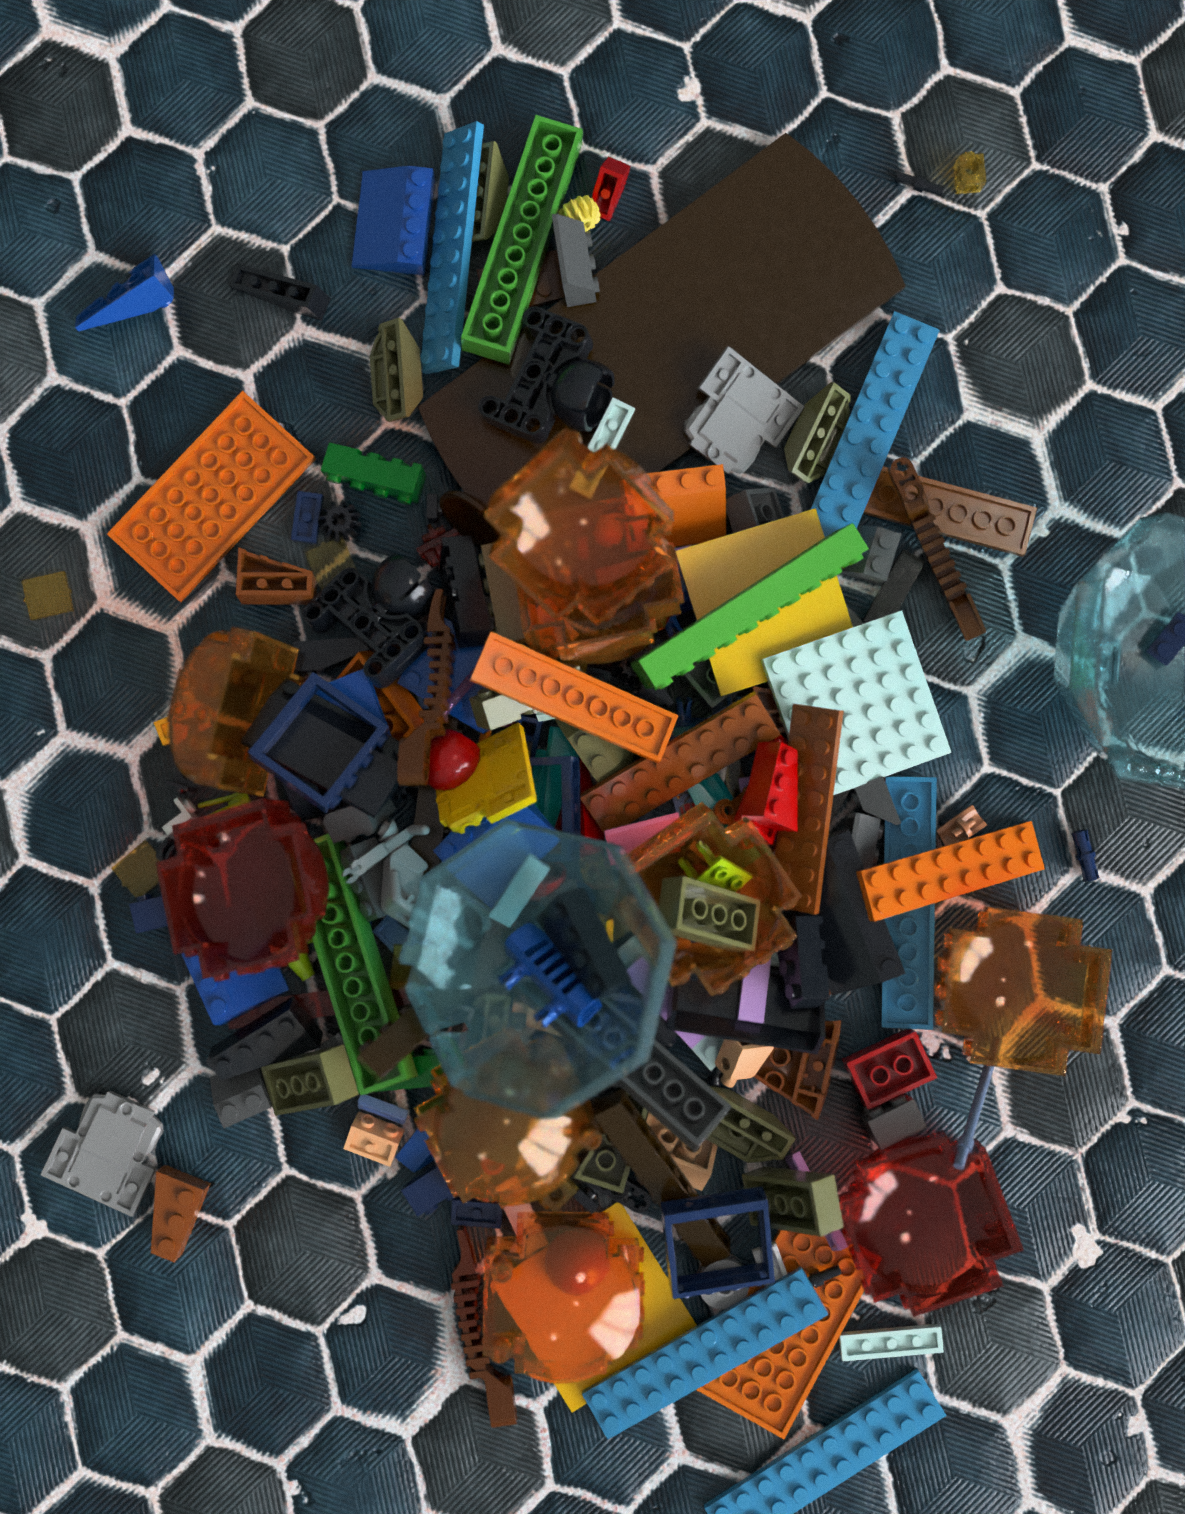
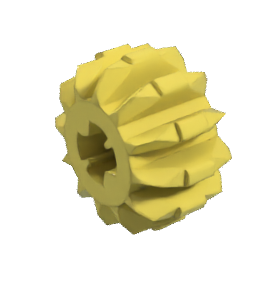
M588 195L571 199L570 202L564 204L563 208L558 211L559 215L584 222L585 232L595 227V224L600 221L599 217L601 215L597 203Z

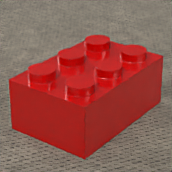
M913 1029L900 1031L842 1058L858 1096L868 1110L937 1078L922 1043Z

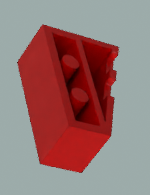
M758 742L741 816L774 831L798 832V750L782 742Z

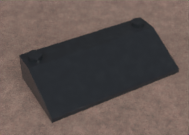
M285 678L272 692L244 734L240 744L251 749L301 686ZM315 694L266 756L283 768L328 792L376 730L358 717ZM390 736L381 749L376 747L372 751L371 755L374 758L366 769L360 767L355 773L358 779L350 789L344 787L339 794L342 797V801L373 818L377 816L400 786L397 779L399 740Z
M848 828L828 835L819 914L813 915L799 911L800 916H823V924L819 925L820 940H825V949H821L822 965H827L828 984L831 995L882 983L906 974L885 920L869 921L856 873L863 870L864 866Z
M675 950L666 1029L818 1054L825 1039V1002L818 1008L791 1009L789 999H787L785 994L786 987L779 967L770 966L764 1023L759 1024L737 1020L744 961Z

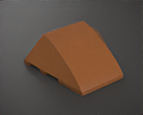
M841 1020L825 1021V1039L818 1054L774 1047L753 1077L818 1120L828 1093L837 1055Z

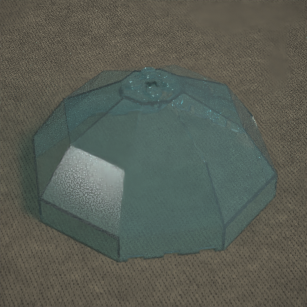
M1161 513L1140 517L1077 582L1065 600L1058 614L1053 681L1090 746L1120 780L1156 785L1157 782L1160 786L1185 790V645L1168 666H1165L1146 652V649L1177 611L1185 616V518L1170 513Z
M505 819L420 878L418 899L411 911L408 923L410 930L407 941L403 942L399 961L401 964L412 965L405 992L425 1033L430 1035L429 1041L452 1087L464 1090L465 1096L491 1102L542 1120L557 1119L649 1061L677 941L623 847L611 842ZM584 887L632 981L619 993L599 999L602 1004L601 1008L582 1027H577L565 1014L561 1013L546 1028H543V1019L537 1022L534 1014L551 1001L550 998L529 977L524 976L509 991L506 990L505 983L501 985L497 979L515 964L506 954L505 942L509 935L528 922L544 932L535 918L559 893ZM465 1022L468 1028L467 1031L461 1033L440 1032L441 1029Z

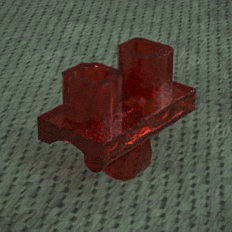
M431 523L426 525L429 532L421 536L425 544L416 548L421 559H425L431 568L439 565L440 556L437 551L441 549L442 537L460 536L456 528L446 532L443 525L436 529H433Z

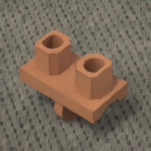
M970 805L936 829V834L944 845L969 839L987 826V824L979 816L975 807Z

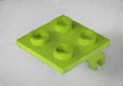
M701 841L696 843V847L709 865L702 874L699 875L687 859L684 860L683 857L678 859V864L685 871L688 878L736 892L753 878L751 873L719 855L716 858L707 844H702Z

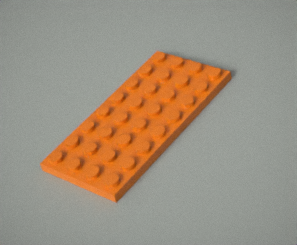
M242 391L116 523L107 535L178 601L182 602L316 458Z
M778 1230L772 1242L776 1241L787 1274L802 1267L807 1277H809V1273L819 1270L820 1272L836 1264L839 1265L842 1272L841 1275L824 1281V1285L820 1287H814L827 1309L828 1315L696 1390L780 1438L785 1439L875 1272L881 1257L845 1236L843 1237L848 1247L841 1251H832L824 1235L820 1237ZM762 1285L749 1287V1291L746 1297L764 1288L765 1286Z

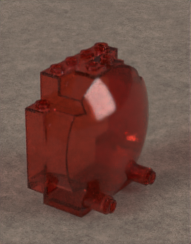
M262 798L172 826L178 856L156 862V868L174 954H185V958L198 955L203 979L214 978V982H220L230 979L229 974L237 972V976L253 975L265 972L268 968L284 967L289 965L290 962L300 960L299 955L309 953L307 944L316 933V922L323 919L329 895V879L325 860L319 847L310 834L307 833L306 824L301 823L299 815L290 813L288 801Z
M943 1130L927 1136H909L883 1150L878 1148L869 1156L855 1161L857 1169L853 1170L856 1180L850 1183L847 1192L838 1194L841 1216L844 1221L841 1230L847 1246L853 1245L848 1247L856 1270L862 1269L865 1277L860 1280L865 1295L871 1294L874 1303L899 1294L904 1310L910 1309L914 1318L1003 1286L994 1261L1024 1251L987 1150L976 1138L973 1139L972 1152L968 1153L964 1169L962 1170L956 1169L953 1166L958 1151L956 1148L957 1141L950 1144L948 1136Z

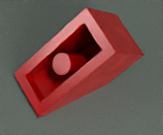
M608 157L601 165L592 194L594 202L599 207L600 218L608 221L611 220L631 168V165Z

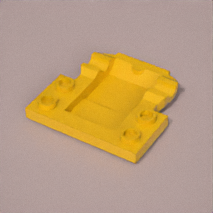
M519 722L477 743L480 747V761L475 772L465 783L455 789L446 791L436 790L439 820L445 827L448 826L453 832L463 834L465 833V827L469 825L479 826L484 816L493 824L537 802L525 732Z

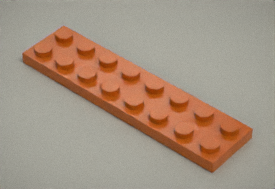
M494 632L489 633L470 678V681L657 764L661 762L678 715Z
M1028 821L863 869L856 873L869 921L875 922L1041 871L1045 868L1032 821Z

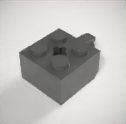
M390 798L377 816L373 818L342 801L325 814L324 819L319 823L325 835L329 833L333 843L342 840L348 843L356 839L360 834L364 833L365 836H368L378 831V826L384 821H388L390 819L389 815L396 808Z

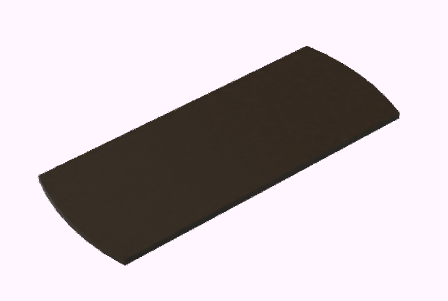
M785 133L592 276L598 277L600 292L595 293L596 302L567 307L564 297L547 310L580 323L587 328L593 340V348L587 359L599 361L606 365L613 372L615 379L612 388L599 382L597 384L609 388L612 391V398L635 408V412L591 499L568 488V485L598 426L592 428V431H578L565 425L557 416H554L556 421L548 438L543 443L536 444L488 424L478 410L479 401L485 396L492 395L503 400L506 399L536 339L531 336L526 326L521 329L510 365L484 357L419 405L418 408L434 445L463 492L476 496L486 502L499 522L502 535L507 540L511 539L518 550L538 565L543 561L544 555L547 557L595 522L603 511H609L623 501L621 477L661 472L692 449L688 445L690 440L684 432L683 423L691 416L695 406L703 404L708 397L697 388L725 347L729 346L770 380L778 384L901 292L906 285L886 243L857 199L812 152ZM536 320L532 325H537L541 320ZM562 328L557 329L554 334L561 332ZM579 337L575 342H581L584 337ZM540 372L533 374L532 378L538 377ZM497 407L490 409L488 414L495 412ZM518 416L511 418L509 423L515 422ZM540 425L534 426L531 432L537 431Z

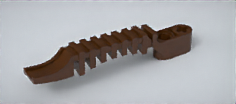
M903 457L893 460L888 466V474L905 509V515L907 518H910V526L916 533L915 537L921 544L920 548L926 555L927 563H930L931 572L935 574L936 583L941 588L942 596L946 598V604L951 610L964 640H971L987 632L970 593L964 590L967 588V585L959 579L961 574L959 570L954 568V565H956L954 559H950V551L943 544L945 540L938 533L940 531L939 526L933 522V520H936L935 516L929 510L930 507L923 485L912 462ZM898 462L901 466L905 465L907 468L903 471L904 476L901 473L896 474L894 471L898 468ZM909 485L915 486L918 492L913 500L905 496V489Z
M442 589L435 590L430 607L427 632H432V637H424V644L429 646L427 655L433 659V661H429V668L433 669L434 673H429V680L434 682V686H427V692L432 694L433 698H424V704L430 710H419V717L424 719V723L409 737H401L397 767V779L400 786L427 785L431 739L434 736H445V728L442 725L448 723L446 711H449L450 705L447 699H451L449 687H452V679L450 675H454L452 663H455V655L453 651L457 650V644L454 641L455 635L451 633V629L445 624L447 596L442 594Z
M458 1225L457 1235L461 1249V1259L453 1268L451 1289L455 1290L453 1299L454 1303H457L456 1315H460L458 1325L459 1328H462L461 1341H464L463 1351L464 1354H467L466 1367L470 1366V1379L481 1378L485 1381L491 1428L516 1425L517 1410L512 1375H503L489 1364L491 1349L484 1350L485 1337L479 1338L481 1326L477 1325L476 1322L479 1319L478 1312H476V1307L478 1306L476 1294L478 1293L481 1276L480 1273L475 1274V1268H477L475 1254L466 1226Z

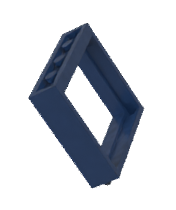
M312 672L248 751V755L253 762L326 813L329 808L334 809L340 803L342 797L339 794L344 787L350 789L356 782L358 776L355 773L360 767L366 769L373 760L372 751L376 747L381 749L385 745L386 740L390 737L387 735L389 726ZM318 690H321L376 730L324 797L266 756Z
M580 757L529 758L531 766L561 765L563 852H547L541 859H581Z
M762 1186L660 1202L668 1279L673 1299L689 1298L702 1294L712 1295L721 1291H736L745 1287L775 1283L768 1199ZM757 1211L761 1263L677 1276L672 1224Z

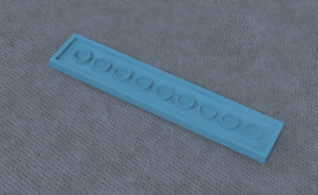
M478 121L444 134L433 248L430 260L428 296L425 308L423 344L420 356L421 372L425 374L459 367L484 125Z
M893 312L811 509L816 508L825 537L851 523L857 529L938 336L939 329L898 312Z
M886 777V785L901 824L895 825L885 820L884 863L935 849L937 777ZM935 903L884 919L906 974L882 982L883 1028L933 1030Z
M799 1267L779 1278L775 1283L765 1286L584 1389L582 1395L606 1438L610 1439L826 1317L828 1311L802 1267Z
M915 1369L704 1504V1508L707 1514H794L947 1415L919 1370Z

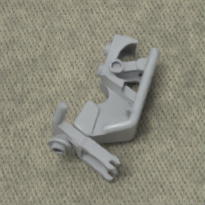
M391 819L389 823L384 821L377 832L380 835L378 841L382 843L360 859L353 861L350 867L342 872V878L351 874L352 877L345 883H354L358 877L383 860L382 911L453 956L458 957L462 949L469 950L474 943V940L464 935L463 917L469 923L471 938L474 939L482 933L486 934L491 928L493 921L488 917V912L491 908L484 901L474 898L465 889L454 884L442 892H430L423 880L424 871L428 865L408 846L409 840L414 835H427L430 830L427 825H410L404 831L398 833L399 830L395 820ZM438 908L442 921L430 913Z

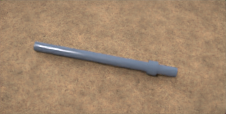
M993 1037L963 1134L959 1136L956 1148L958 1151L953 1166L959 1170L964 1169L968 1153H971L973 1149V1136L1002 1040L998 1037Z

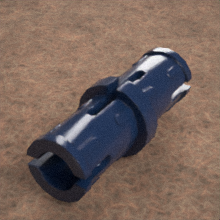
M1088 830L1072 832L1071 835L1077 853L1075 858L1079 861L1083 881L1088 882L1099 879L1100 876L1094 858L1096 853L1092 850Z

